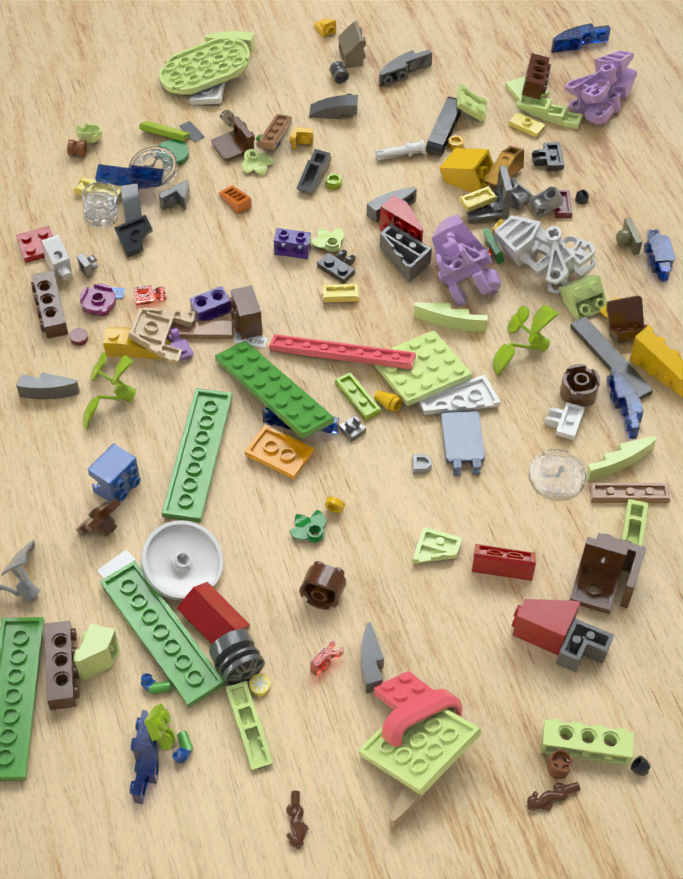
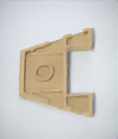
M139 308L128 338L177 366L182 349L165 345V341L172 323L191 328L196 312L180 313V310L163 312L162 309Z

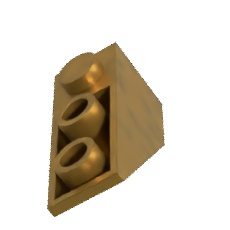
M509 146L503 150L486 175L483 183L491 187H497L499 166L507 167L509 178L524 168V149Z

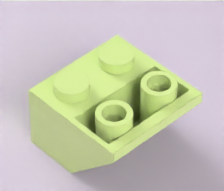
M588 275L559 287L564 305L576 320L598 314L607 305L600 275Z
M91 623L89 629L84 631L81 647L75 651L73 658L81 680L85 681L113 668L120 651L114 629Z

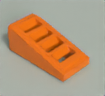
M233 185L219 192V195L238 214L252 207L251 198Z

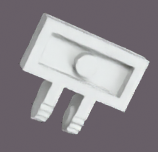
M566 402L564 410L550 407L547 412L549 416L545 418L544 422L553 428L557 427L555 435L574 441L585 407Z

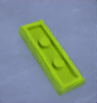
M144 121L139 124L140 130L175 140L185 141L190 138V132L150 121Z
M351 372L335 379V385L365 421L381 413V408Z

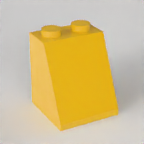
M455 148L439 169L444 182L472 193L482 188L490 187V185L483 183V180L492 168L493 161L489 149Z

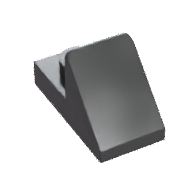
M185 180L159 194L160 206L163 210L177 203L186 210L190 196L189 181Z

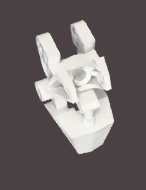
M511 215L494 231L495 240L517 267L523 264L528 265L534 270V275L537 277H541L547 272L548 292L559 295L561 292L560 289L554 290L552 284H568V276L574 272L580 278H583L594 270L596 266L593 244L574 236H567L562 240L561 229L557 226H550L545 231L541 228L540 221ZM568 242L576 244L572 249L566 248L565 245ZM538 253L545 255L538 262L533 261Z

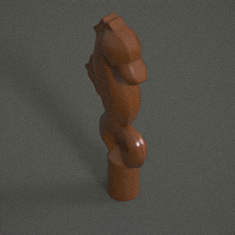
M578 782L568 785L556 783L554 791L548 790L539 798H537L538 793L534 791L532 796L528 797L526 807L532 811L542 808L543 810L550 811L554 803L552 802L553 800L563 801L567 799L568 794L580 791V785Z
M294 790L291 791V804L286 808L287 814L292 816L290 828L293 835L287 833L286 836L292 847L300 849L304 845V836L309 828L304 822L300 821L304 810L300 805V791Z

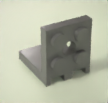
M499 166L496 191H493L497 196V201L485 205V208H478L470 212L466 211L468 223L506 220L509 218L513 189L506 166Z

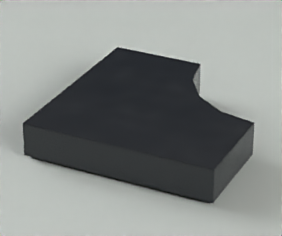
M146 215L114 227L127 257L143 252V241L153 231Z

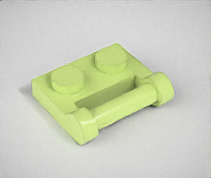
M461 84L457 89V108L483 122L486 119V104L488 100L484 97H479L468 90L467 86Z

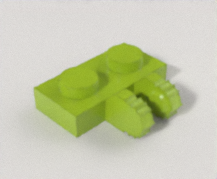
M162 703L153 707L144 722L152 741L157 740L161 749L169 750L172 748L173 743H175L176 736L174 735V730L168 728L171 716Z

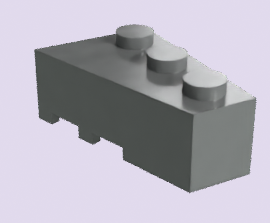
M390 224L380 233V249L408 282L431 263L432 248L393 224Z

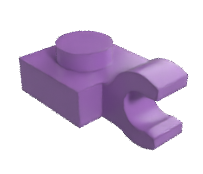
M178 329L169 330L171 333L168 335V339L171 342L169 346L182 349L179 361L192 358L194 353L187 340L180 339Z

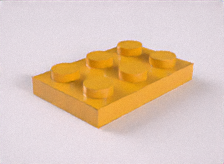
M265 424L244 452L245 456L294 480L313 455L314 448Z

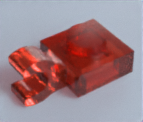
M152 285L134 288L137 306L154 303V299L159 301L167 299L165 287L163 286L154 289Z
M334 640L328 644L326 649L323 648L310 662V672L316 677L321 672L327 671L331 665L332 658H340L344 653L343 647L338 651L333 650L336 646Z

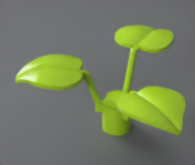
M548 305L542 306L533 316V324H531V330H529L523 324L529 318V309L526 306L518 308L517 312L509 320L508 331L515 333L521 327L530 334L528 338L530 345L512 342L509 345L503 344L493 358V368L497 375L500 376L502 370L513 358L515 347L528 348L532 351L536 348L540 352H545L548 349L550 340L543 336L540 331L559 315L557 311Z
M103 352L98 362L94 365L90 380L94 381L98 374L109 380L112 385H116L113 391L116 396L97 395L96 398L93 397L83 413L82 420L85 429L88 430V424L98 407L100 399L117 401L123 399L129 403L133 400L136 389L119 380L125 370L134 363L128 356L124 355L115 368L113 378L101 370L106 362V353Z

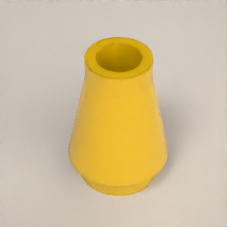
M377 390L374 394V400L378 401L389 412H397L402 406V399L399 395Z

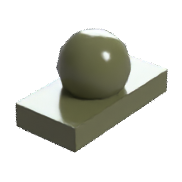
M625 218L622 230L616 234V241L621 246L629 245L633 255L640 253L643 241L632 219Z

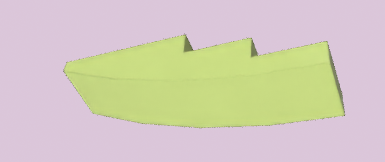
M521 95L516 104V107L535 117L564 127L579 129L583 120V114L567 112L566 106L552 104V99L541 97L539 100Z
M415 303L414 317L447 328L486 332L487 315H469V309H451V303Z
M656 436L619 444L618 450L604 454L601 462L588 464L586 471L587 480L591 481L606 477L638 462L654 450L657 440Z
M247 681L226 687L251 770L273 764Z

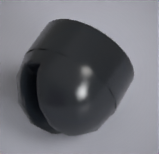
M582 189L576 193L575 201L578 204H586L588 202L589 193L586 190Z
M638 756L632 762L630 769L639 776H645L649 773L650 763L643 756Z

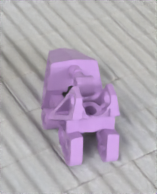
M619 50L594 59L595 73L571 80L566 84L565 90L578 98L571 101L568 105L569 109L574 113L585 114L586 120L594 124L605 123L612 113L619 112L622 108L620 98L627 99L637 76V71L627 67L633 60L634 53Z
M458 214L447 217L439 223L432 236V241L440 269L438 271L440 281L444 286H449L448 290L459 307L467 303L465 292L459 283L461 280L470 276L482 295L491 291L489 280L483 267L491 264L492 259L488 251L472 234Z

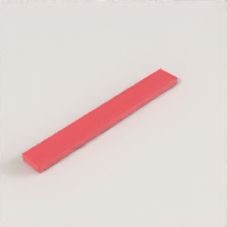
M274 334L269 345L270 351L410 370H412L416 358V352Z

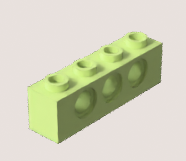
M558 719L545 720L542 728L541 753L552 754L556 750H564L572 758L629 766L633 758L634 732H628L622 728L615 730L607 729L601 725L586 726L580 722L565 723ZM560 735L568 736L569 740L562 739ZM588 738L592 743H586L582 739ZM605 741L611 742L614 746L606 745Z

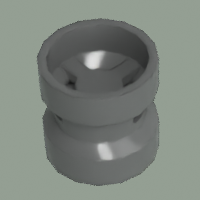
M341 61L331 64L329 71L335 82L338 84L346 82L349 78V73L345 69L344 64Z

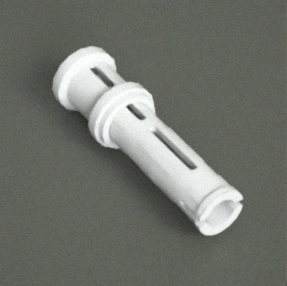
M421 139L415 143L407 142L402 146L376 150L375 156L377 161L399 156L407 155L412 157L414 154H425V143Z

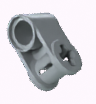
M510 178L513 189L511 205L515 209H520L523 204L529 203L532 194L514 178Z
M554 186L548 187L529 199V205L533 207V213L536 217L545 216L552 210L562 206L564 202L560 192Z

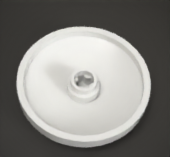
M172 521L159 526L147 538L142 549L141 567L147 582L156 592L169 599L182 601L194 586L207 581L213 587L215 586L222 573L223 554L217 539L203 526L190 521Z

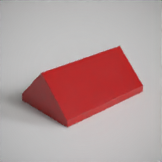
M475 544L472 572L532 581L536 566L535 552Z
M208 581L194 586L177 607V610L211 645L230 631L237 629L246 630L250 626Z

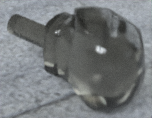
M230 110L222 111L220 119L230 128H233L232 118L236 117L235 114Z

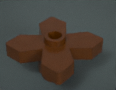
M116 498L111 499L108 503H102L99 507L94 508L88 514L89 518L83 521L75 530L80 535H83L88 531L92 532L96 529L100 535L103 534L107 537L117 528L116 521L110 514L120 503Z

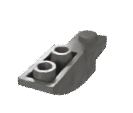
M428 49L415 53L412 50L390 61L379 72V87L408 78V73L431 66L432 51Z

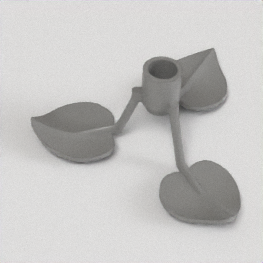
M34 540L19 550L1 573V576H3L7 572L12 571L20 581L15 586L17 590L0 585V591L6 590L17 597L21 595L27 602L32 601L40 592L21 567V565L27 564V553L31 547H35ZM15 568H18L22 576L17 572Z

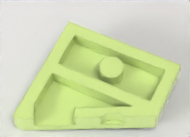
M423 527L412 563L456 559L462 538Z

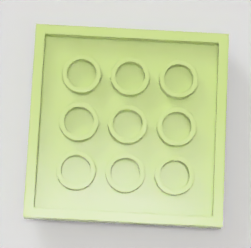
M434 330L390 348L393 350L416 352L412 370L374 365L406 406H410L472 379L470 370Z
M444 709L410 726L403 734L400 747L391 746L382 738L381 727L358 752L362 758L422 796L482 733L479 727Z

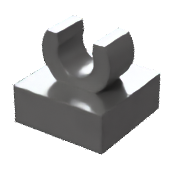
M83 253L78 255L79 269L87 279L94 276L93 270L98 268L95 256L90 255L86 258Z
M356 416L339 425V430L351 442L366 433V428Z

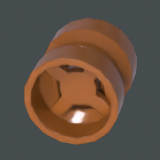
M69 139L67 143L68 156H75L77 154L86 157V140L75 141Z
M556 750L551 754L547 768L553 778L563 779L567 777L573 762L571 755L564 750Z

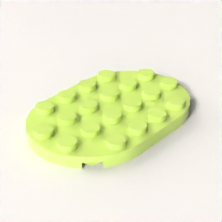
M216 38L170 57L166 61V65L160 69L159 78L162 86L167 91L180 95H193L196 92L239 77L250 63V51L247 44L240 39Z

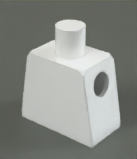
M59 235L42 240L45 260L51 271L54 270L55 277H61L63 280L69 279L72 276L70 258Z

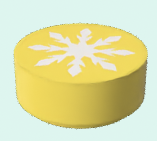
M264 674L254 675L249 681L251 693L258 697L268 694L271 689L270 679Z

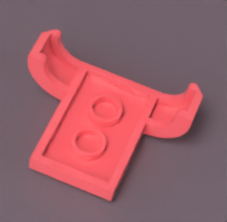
M410 671L373 687L374 695L394 710L386 718L382 727V738L391 746L400 747L403 734L410 726L446 708L453 707L456 710V714L462 716V703L456 696L446 689H431Z

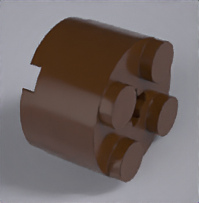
M575 364L568 367L562 377L560 387L561 398L565 402L582 407L594 404L601 381L598 372L593 368L592 370L586 368L587 365Z
M315 561L308 568L300 586L299 593L301 597L305 596L308 599L307 603L318 609L329 610L331 606L337 607L347 583L344 577L345 572L339 567L334 568L320 561Z

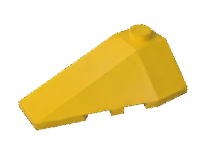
M110 326L106 328L103 345L107 357H123L126 355L129 358L163 359L128 338L130 327ZM166 339L165 345H169L171 342Z

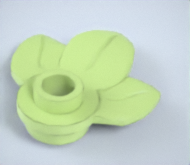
M248 149L244 153L245 160L242 163V169L245 174L255 171L265 176L267 166L274 165L273 159L265 153H259L255 149Z
M320 228L317 234L318 238L311 239L315 247L323 248L328 252H337L341 248L344 233L341 228H336L332 233Z

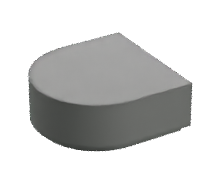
M424 454L412 455L413 474H426L430 472L432 460L429 456Z

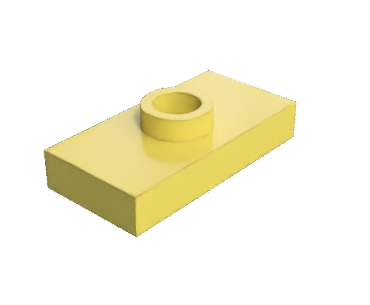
M519 112L509 121L510 126L535 138L545 129V124Z
M489 186L459 197L460 204L467 212L497 201V196Z
M358 284L323 285V302L359 301Z

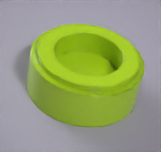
M329 174L325 179V184L329 189H338L342 186V177L338 174Z

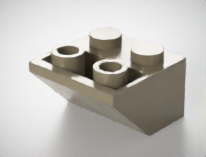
M357 21L350 24L339 35L338 48L345 68L363 66V59L366 58L364 50L366 40L365 37H362V28L358 26Z

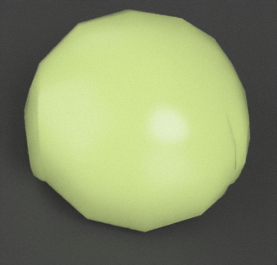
M86 123L83 128L77 125L75 129L79 140H86L87 144L97 142L102 136V129L96 124L89 125Z

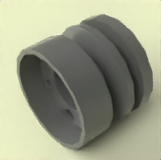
M237 629L224 634L209 649L211 659L215 666L219 668V673L228 686L249 681L254 675L259 674L265 665L264 658L260 655V651L255 647L252 637L245 629Z

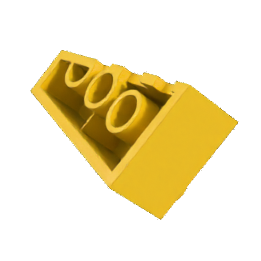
M648 325L635 337L629 360L683 397V360L680 353L676 349L671 350L665 344L666 340L662 336H656L652 332L654 329Z

